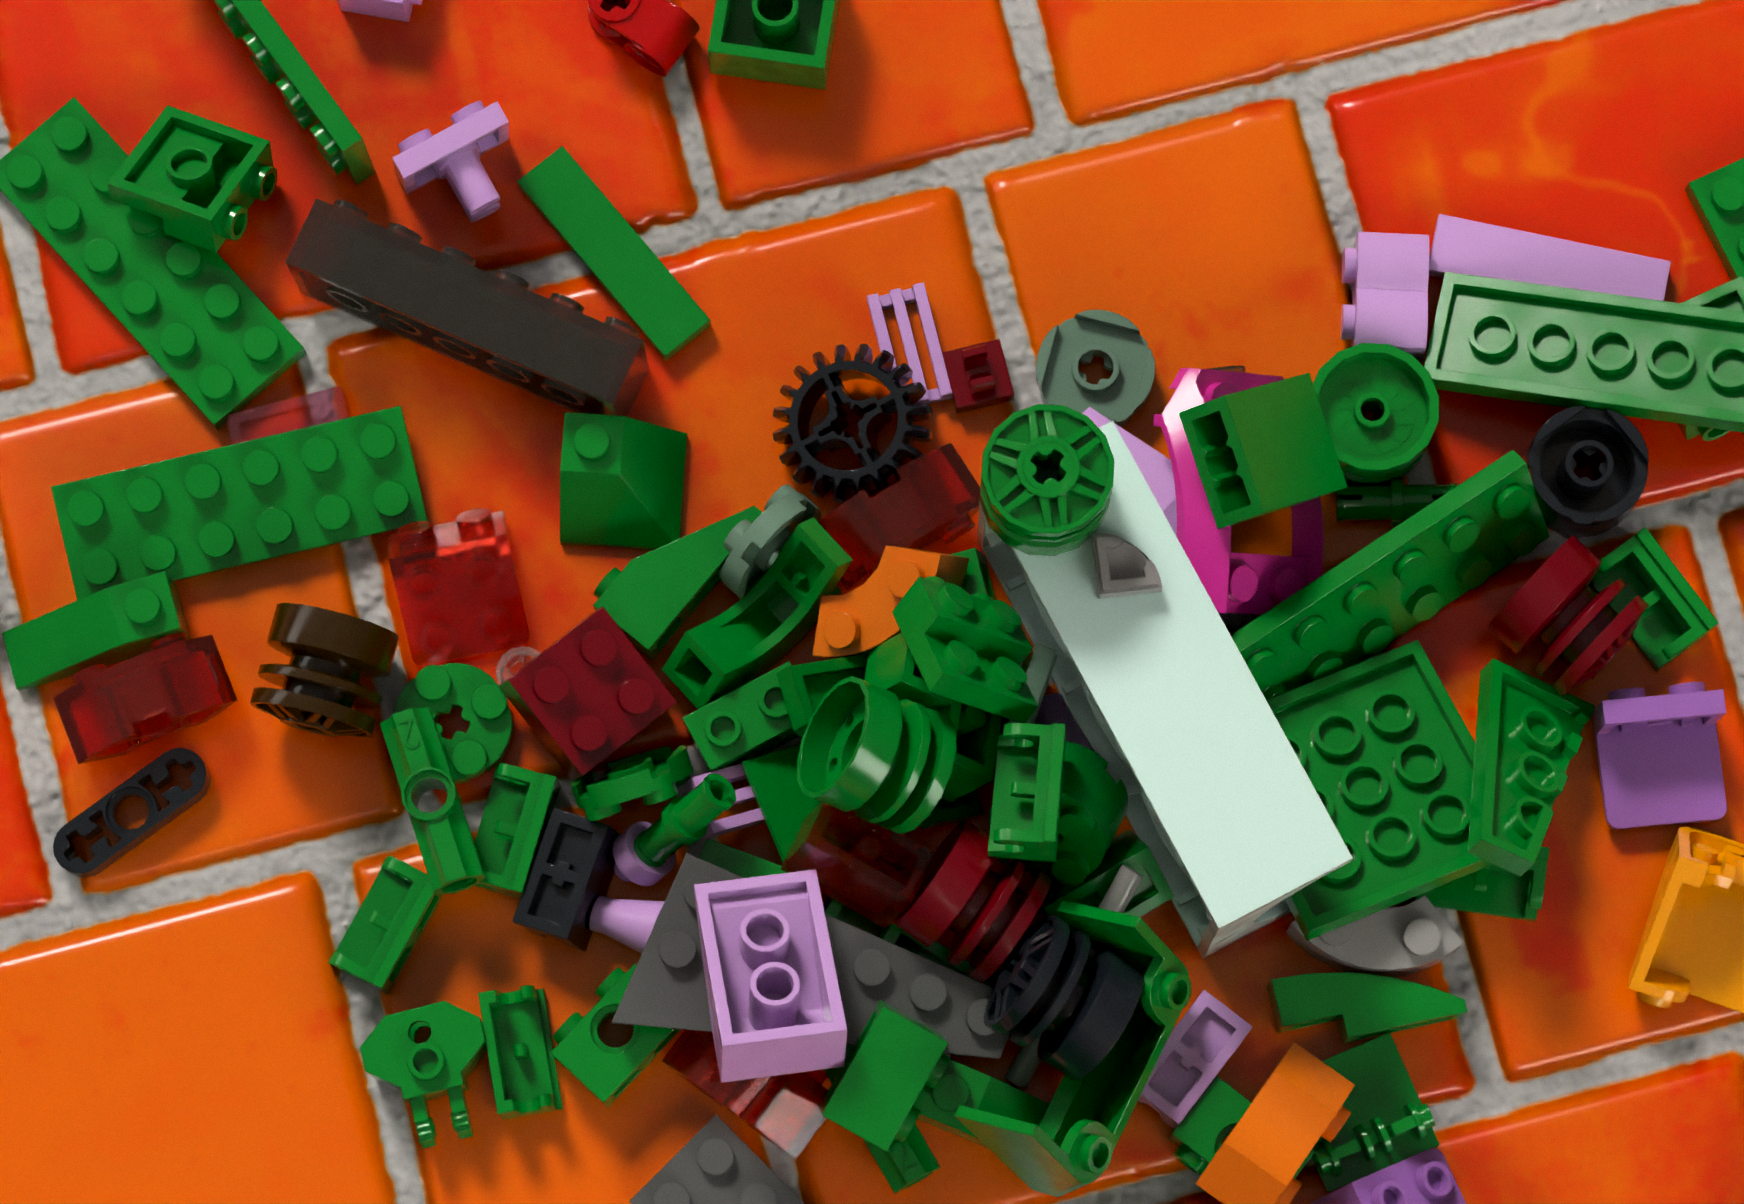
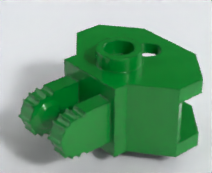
M445 1001L384 1016L360 1046L364 1068L372 1077L402 1090L403 1099L411 1105L422 1149L436 1146L435 1138L437 1131L434 1120L430 1116L427 1101L447 1095L449 1097L452 1110L450 1113L452 1125L459 1138L463 1139L473 1136L464 1091L469 1090L467 1077L487 1052L481 1018ZM429 1027L431 1029L430 1038L426 1042L415 1043L417 1031L421 1028Z

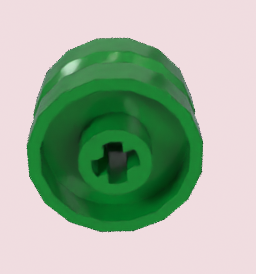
M1361 343L1337 352L1319 369L1313 386L1346 484L1389 485L1391 479H1403L1419 464L1439 422V395L1430 373L1412 354L1389 344ZM1362 411L1373 412L1374 421L1364 418Z

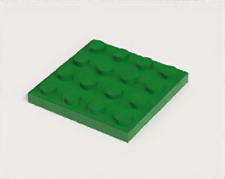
M1419 640L1266 700L1353 857L1352 861L1325 875L1285 899L1306 941L1493 865L1468 853L1475 741Z

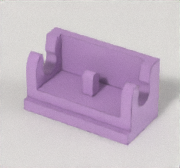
M1203 990L1171 1032L1138 1101L1151 1106L1160 1114L1164 1122L1173 1129H1176L1249 1034L1253 1026L1206 990Z

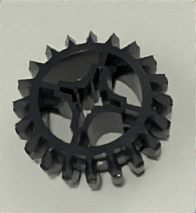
M840 344L835 347V363L830 364L823 353L817 352L813 354V362L818 370L813 374H810L800 365L795 367L794 374L803 383L798 390L790 385H783L781 387L780 393L792 401L790 408L782 406L774 408L773 416L782 422L789 423V426L773 432V439L778 444H793L785 449L779 458L785 466L800 463L792 477L800 485L814 478L811 492L815 496L823 498L833 486L834 501L845 505L850 497L852 487H854L858 501L861 504H868L872 497L871 485L875 484L883 496L889 497L893 494V488L887 478L895 474L904 483H908L912 479L910 472L902 466L907 458L918 464L924 463L926 456L913 447L914 441H931L933 433L923 426H917L916 422L932 417L933 410L926 404H914L924 396L926 389L920 382L906 385L913 374V370L907 364L903 363L892 370L894 356L886 350H883L872 363V349L867 344L859 345L852 361L848 348ZM853 379L871 380L887 387L891 394L880 400L875 396L862 401L853 400L842 382ZM825 394L829 404L828 415L822 423L813 428L814 434L809 436V421L812 411L821 396ZM843 404L861 418L857 424L860 430L858 435L863 445L844 430L848 427L846 419L848 414ZM897 412L898 422L895 436L886 452L879 457L881 454L876 443L877 434L885 424L892 421L891 414ZM844 447L852 448L854 454L860 458L864 467L854 470L830 468L823 465L816 457V454L825 449L834 452Z

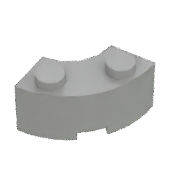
M1426 896L1406 906L1383 909L1306 941L1296 920L1291 923L1286 931L1288 936L1306 953L1336 970L1346 973L1352 972L1388 977H1400L1428 969L1444 961L1464 944Z

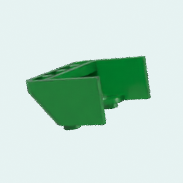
M1062 900L1057 911L1076 931H1082L1089 936L1091 947L1096 952L1101 949H1110L1143 970L1145 979L1143 989L1131 1019L1113 1048L1090 1074L1081 1080H1073L1066 1075L1063 1076L1039 1126L959 1105L954 1115L1028 1187L1034 1191L1055 1197L1063 1196L1092 1183L1107 1169L1119 1138L1182 1009L1187 1005L1191 996V981L1185 965L1140 917Z

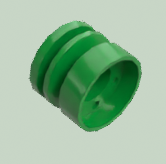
M1037 404L1016 411L994 429L983 451L980 503L988 525L1005 544L1028 555L1056 556L1079 548L1092 536V533L1098 531L1109 508L1114 479V457L1106 435L1088 416L1064 405ZM1051 464L1059 467L1058 481L1053 478H1048L1043 484L1036 481L1037 467L1043 470L1047 469Z
M850 676L838 681L824 695L811 715L802 737L798 754L797 782L802 794L844 812L854 810L857 817L874 824L877 823V825L901 835L916 829L929 817L942 797L953 769L957 749L956 729L949 716L927 707L925 708L923 705L908 699L899 701L895 693L860 678Z

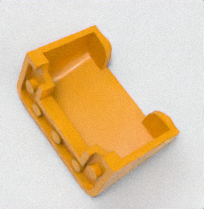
M1686 826L1678 829L1628 977V988L1635 990L1636 996L1644 1002L1661 1008H1669L1672 1002H1684L1688 994L1744 1013V844L1698 828Z

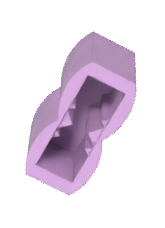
M1358 231L1354 248H1344L1342 283H1352V305L1342 304L1340 339L1351 340L1350 347L1361 343L1389 344L1412 354L1417 360H1422L1427 345L1429 235Z

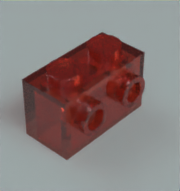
M820 802L803 821L781 870L789 873L816 869L820 892L880 926L887 928L913 902L934 852L902 834L900 835L877 825V823L874 824L857 817L854 810L844 812Z

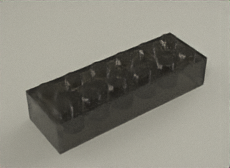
M316 198L285 261L301 294L575 413L628 417L650 370L644 342L637 337L639 331L636 328L614 317H606L603 323L582 314L584 307L564 295L552 293L550 299L529 291L530 284L511 272L499 269L496 275H492L474 267L475 259L458 249L444 246L441 252L420 243L422 237L400 224L390 223L386 229L367 221L368 214L347 201L336 199L334 205H331Z

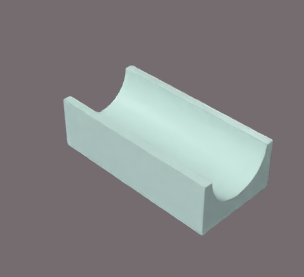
M1111 421L1099 427L1106 435L1114 457V479L1109 508L1096 533L1117 535L1141 550L1155 564L1162 583L1161 592L1099 599L1091 537L1079 548L1056 556L1028 555L1005 544L987 523L981 503H979L977 542L1012 607L1019 614L1021 623L1033 646L1038 643L1057 650L1056 654L1058 656L1051 679L1058 692L1063 695L1067 708L1095 752L1109 763L1105 770L1114 779L1116 784L1120 778L1124 783L1128 794V808L1125 816L1134 833L1151 850L1175 896L1171 901L1203 959L1291 913L1285 901L1287 897L1352 861L1353 857L1115 423ZM1051 464L1045 470L1037 467L1036 481L1041 484L1048 478L1058 481L1059 467L1055 464Z

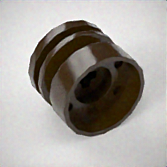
M277 604L267 643L270 647L291 657L289 665L277 663L260 665L259 677L283 688L282 690L266 687L254 688L250 704L262 712L275 716L280 722L303 731L330 737L346 735L363 738L373 737L376 720L365 713L352 709V707L369 709L381 707L382 696L368 687L359 684L361 676L372 678L389 676L399 637L387 628L347 614L303 604Z

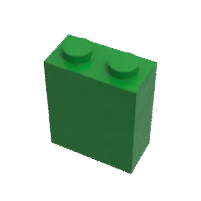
M1309 373L1224 395L1179 412L1217 529L1299 505L1347 488Z

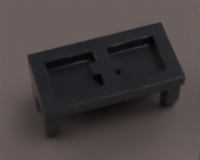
M553 808L512 922L521 925L540 937L546 938V936H549L569 947L586 952L593 932L589 927L592 908L600 895L606 897L615 872V860L612 852L613 843L620 833L608 824L588 821L586 817Z

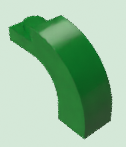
M814 517L798 524L760 581L729 609L715 618L686 631L663 666L662 671L697 709L760 677L790 652L814 628L818 622L821 597L840 595L842 593L837 583L853 559Z

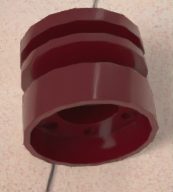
M1571 536L1547 559L1487 626L1515 654L1523 651L1538 639L1548 646L1534 669L1540 677L1561 658L1569 668L1555 682L1552 688L1562 697L1571 689L1593 679L1634 636L1633 633L1642 613L1649 606L1642 597L1637 595L1620 613L1615 611L1610 604L1627 585L1621 578L1609 584L1598 594L1592 590L1589 584L1599 571L1602 561L1575 536Z
M963 819L943 840L918 875L900 905L893 924L927 947L942 937L948 929L955 932V935L951 941L946 960L957 966L976 947L968 964L966 974L979 983H983L1005 960L1007 961L1016 947L1031 932L1040 915V908L1050 889L1052 878L1041 870L1036 869L1017 888L1025 871L1027 861L1025 859H1011L995 873L990 869L995 857H988L989 835L968 820Z

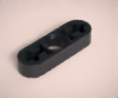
M175 748L163 753L73 818L57 832L53 843L54 856L57 862L69 873L78 877H92L99 874L200 801L210 787L211 776L208 766L195 752L189 749ZM179 763L185 769L195 765L196 770L190 775L194 785L186 791L176 785L163 793L162 796L170 802V805L161 810L156 797L143 787L152 780L154 785L160 790L172 781L173 775L170 768L173 765ZM132 796L145 799L149 807V814L145 823L135 829L122 828L116 819L118 805L124 799ZM103 815L107 827L120 837L121 840L112 846L110 839L104 836L92 845L91 850L95 857L91 861L86 863L79 857L70 861L69 855L75 850L71 840L79 834L85 839L90 840L101 833L103 830L94 822Z

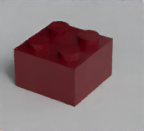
M603 606L588 615L498 685L571 780L584 776L677 703Z

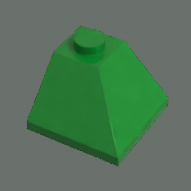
M565 412L560 466V544L654 550L679 539L687 433L626 416Z

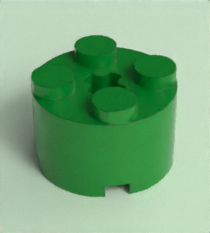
M1066 741L1056 862L1026 860L1025 871L1032 873L1034 870L1039 869L1051 877L1052 880L1070 887L1082 884L1086 876L1099 866L1128 808V794L1121 778L1116 784L1114 779L1105 770L1109 763L1093 750ZM992 807L989 814V826L991 824ZM997 857V859L1004 865L1012 859Z

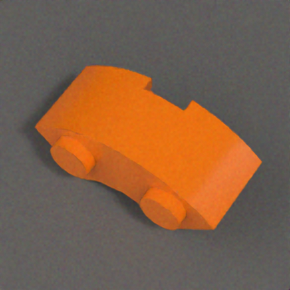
M886 545L878 568L862 586L844 595L821 597L812 656L842 658L867 654L873 648L901 633V630L892 611L918 577L937 576L942 578L945 583H953L961 587L966 575L969 558Z
M1293 1042L1195 1184L1223 1204H1289L1302 1186V1183L1293 1176L1320 1137L1331 1143L1352 1112L1342 1105L1355 1084Z

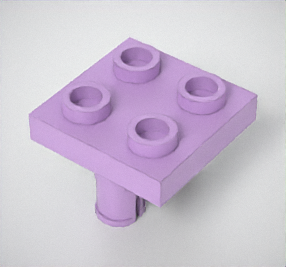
M481 100L476 101L454 113L450 117L453 124L443 131L432 135L429 129H424L399 143L398 147L401 152L392 157L395 175L405 193L409 194L438 177L439 179L446 178L471 223L498 210L501 207L499 203L501 198L480 161L481 154L509 140V121L498 101L487 107H484Z

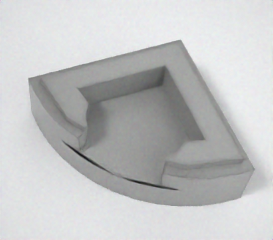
M1092 533L1091 541L1099 599L1162 591L1161 579L1155 564L1141 550L1117 535Z

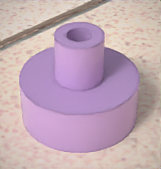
M644 821L635 822L615 839L612 848L615 860L614 871L621 880L626 882L632 881L641 886H651L656 884L674 868L676 853L665 860L666 862L661 867H651L642 862L634 850V840L637 838V835L648 829L652 823Z

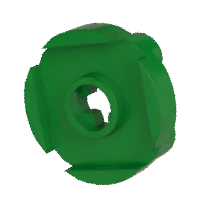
M462 663L429 665L421 669L416 677L409 681L402 689L396 700L393 714L409 708L430 707L455 785L469 782V779L479 777L486 771H491L503 760L512 741L514 721L507 696L489 674L479 668ZM452 708L461 709L462 719L469 723L466 733L456 731L452 739L442 737L443 727L437 723L441 714H449Z
M680 745L673 753L670 746H664L639 752L608 763L609 770L605 772L606 777L596 782L592 772L589 771L584 776L573 780L571 788L578 808L584 809L588 821H595L620 812L622 810L620 803L642 797L644 805H652L678 795L677 786L683 785L691 779L690 774L693 772V766L685 745Z

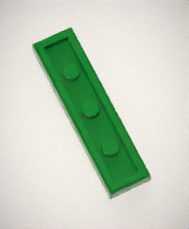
M563 146L517 181L518 188L665 361L711 326L709 317Z

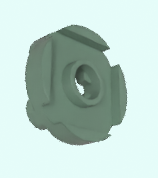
M1086 310L1075 314L1074 318L1065 320L1059 326L1057 324L1045 336L1040 346L1036 363V381L1041 392L1043 404L1064 405L1079 413L1091 407L1120 427L1128 423L1132 416L1144 406L1150 395L1155 375V359L1151 348L1149 350L1146 340L1140 335V330L1127 318L1105 310ZM1093 356L1104 358V368L1112 371L1109 379H1100L1098 384L1086 382V375L1078 371L1080 363L1090 364Z
M785 484L781 486L766 503L765 511L753 523H750L747 519L742 520L727 535L723 547L730 554L718 574L722 583L739 598H743L745 591L748 593L769 570L798 524L813 517L820 523V508L790 485Z

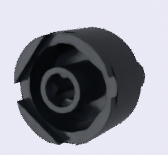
M1574 406L1564 409L1553 415L1542 425L1523 457L1531 475L1546 527L1569 539L1571 536H1575L1579 539L1609 531L1627 516L1643 493L1648 475V449L1638 429L1620 413L1608 409L1604 411L1596 408H1585L1586 406ZM1589 465L1595 473L1591 479L1587 476L1579 478L1573 470L1575 467L1583 469Z

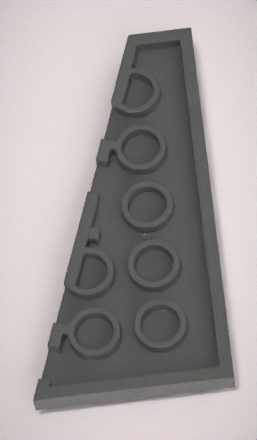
M686 853L614 1015L612 1024L712 1032L694 897V884L742 879L743 877ZM825 914L847 1025L846 1045L855 1044L879 1000H882L944 1035L948 1041V1045L944 1050L946 1054L1000 1059L1010 1035L1009 1031L1001 1034L985 1026L984 1012L993 989L992 987L979 983L974 979Z

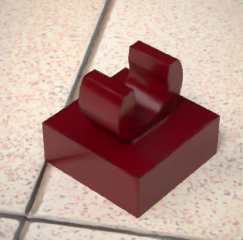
M1000 339L942 352L952 389V399L956 414L1014 400V392Z

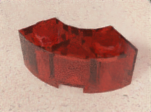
M952 443L932 450L896 469L899 478L896 475L887 481L890 487L881 493L878 489L869 492L863 489L818 522L853 559L840 579L846 590L862 585L878 568L886 545L921 550L941 538L945 544L951 543L974 528L976 524L971 517L979 511L981 488Z
M185 632L170 634L155 641L151 645L153 651L133 657L109 668L106 667V664H97L75 673L72 676L74 685L53 699L78 764L126 755L164 735L204 724L235 703L237 697L213 635L188 640Z
M684 1030L662 1060L663 1063L718 1105L727 1108L751 1129L795 1159L798 1158L827 1119L821 1115L819 1105L828 1091L822 1086L828 1078V1075L822 1070L721 1083L712 1032Z

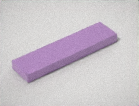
M1439 214L1429 256V275L1444 278L1445 272L1664 301L1671 261Z

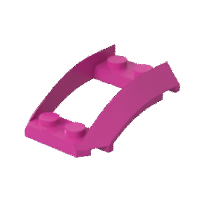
M1180 368L1169 389L1176 390L1163 413L1154 414L1153 426L1162 428L1171 459L1176 495L1177 538L1218 613L1262 615L1322 576L1324 531L1321 497L1291 507V556L1231 552V525L1217 529L1179 412L1224 395L1283 380V377L1210 369Z

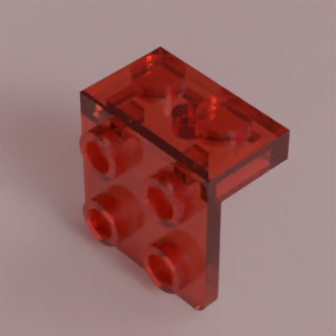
M485 508L472 509L459 514L456 517V521L433 526L429 521L412 522L400 527L396 534L388 535L389 565L412 659L417 665L425 667L522 646L528 641L529 627L511 554L509 530L504 510L491 513L489 509Z

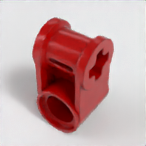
M588 0V19L592 29L598 35L628 53L645 69L659 76H667L700 30L698 23L692 16L668 0H622L624 1V9L615 6L610 12L604 10V2L613 5L617 0Z

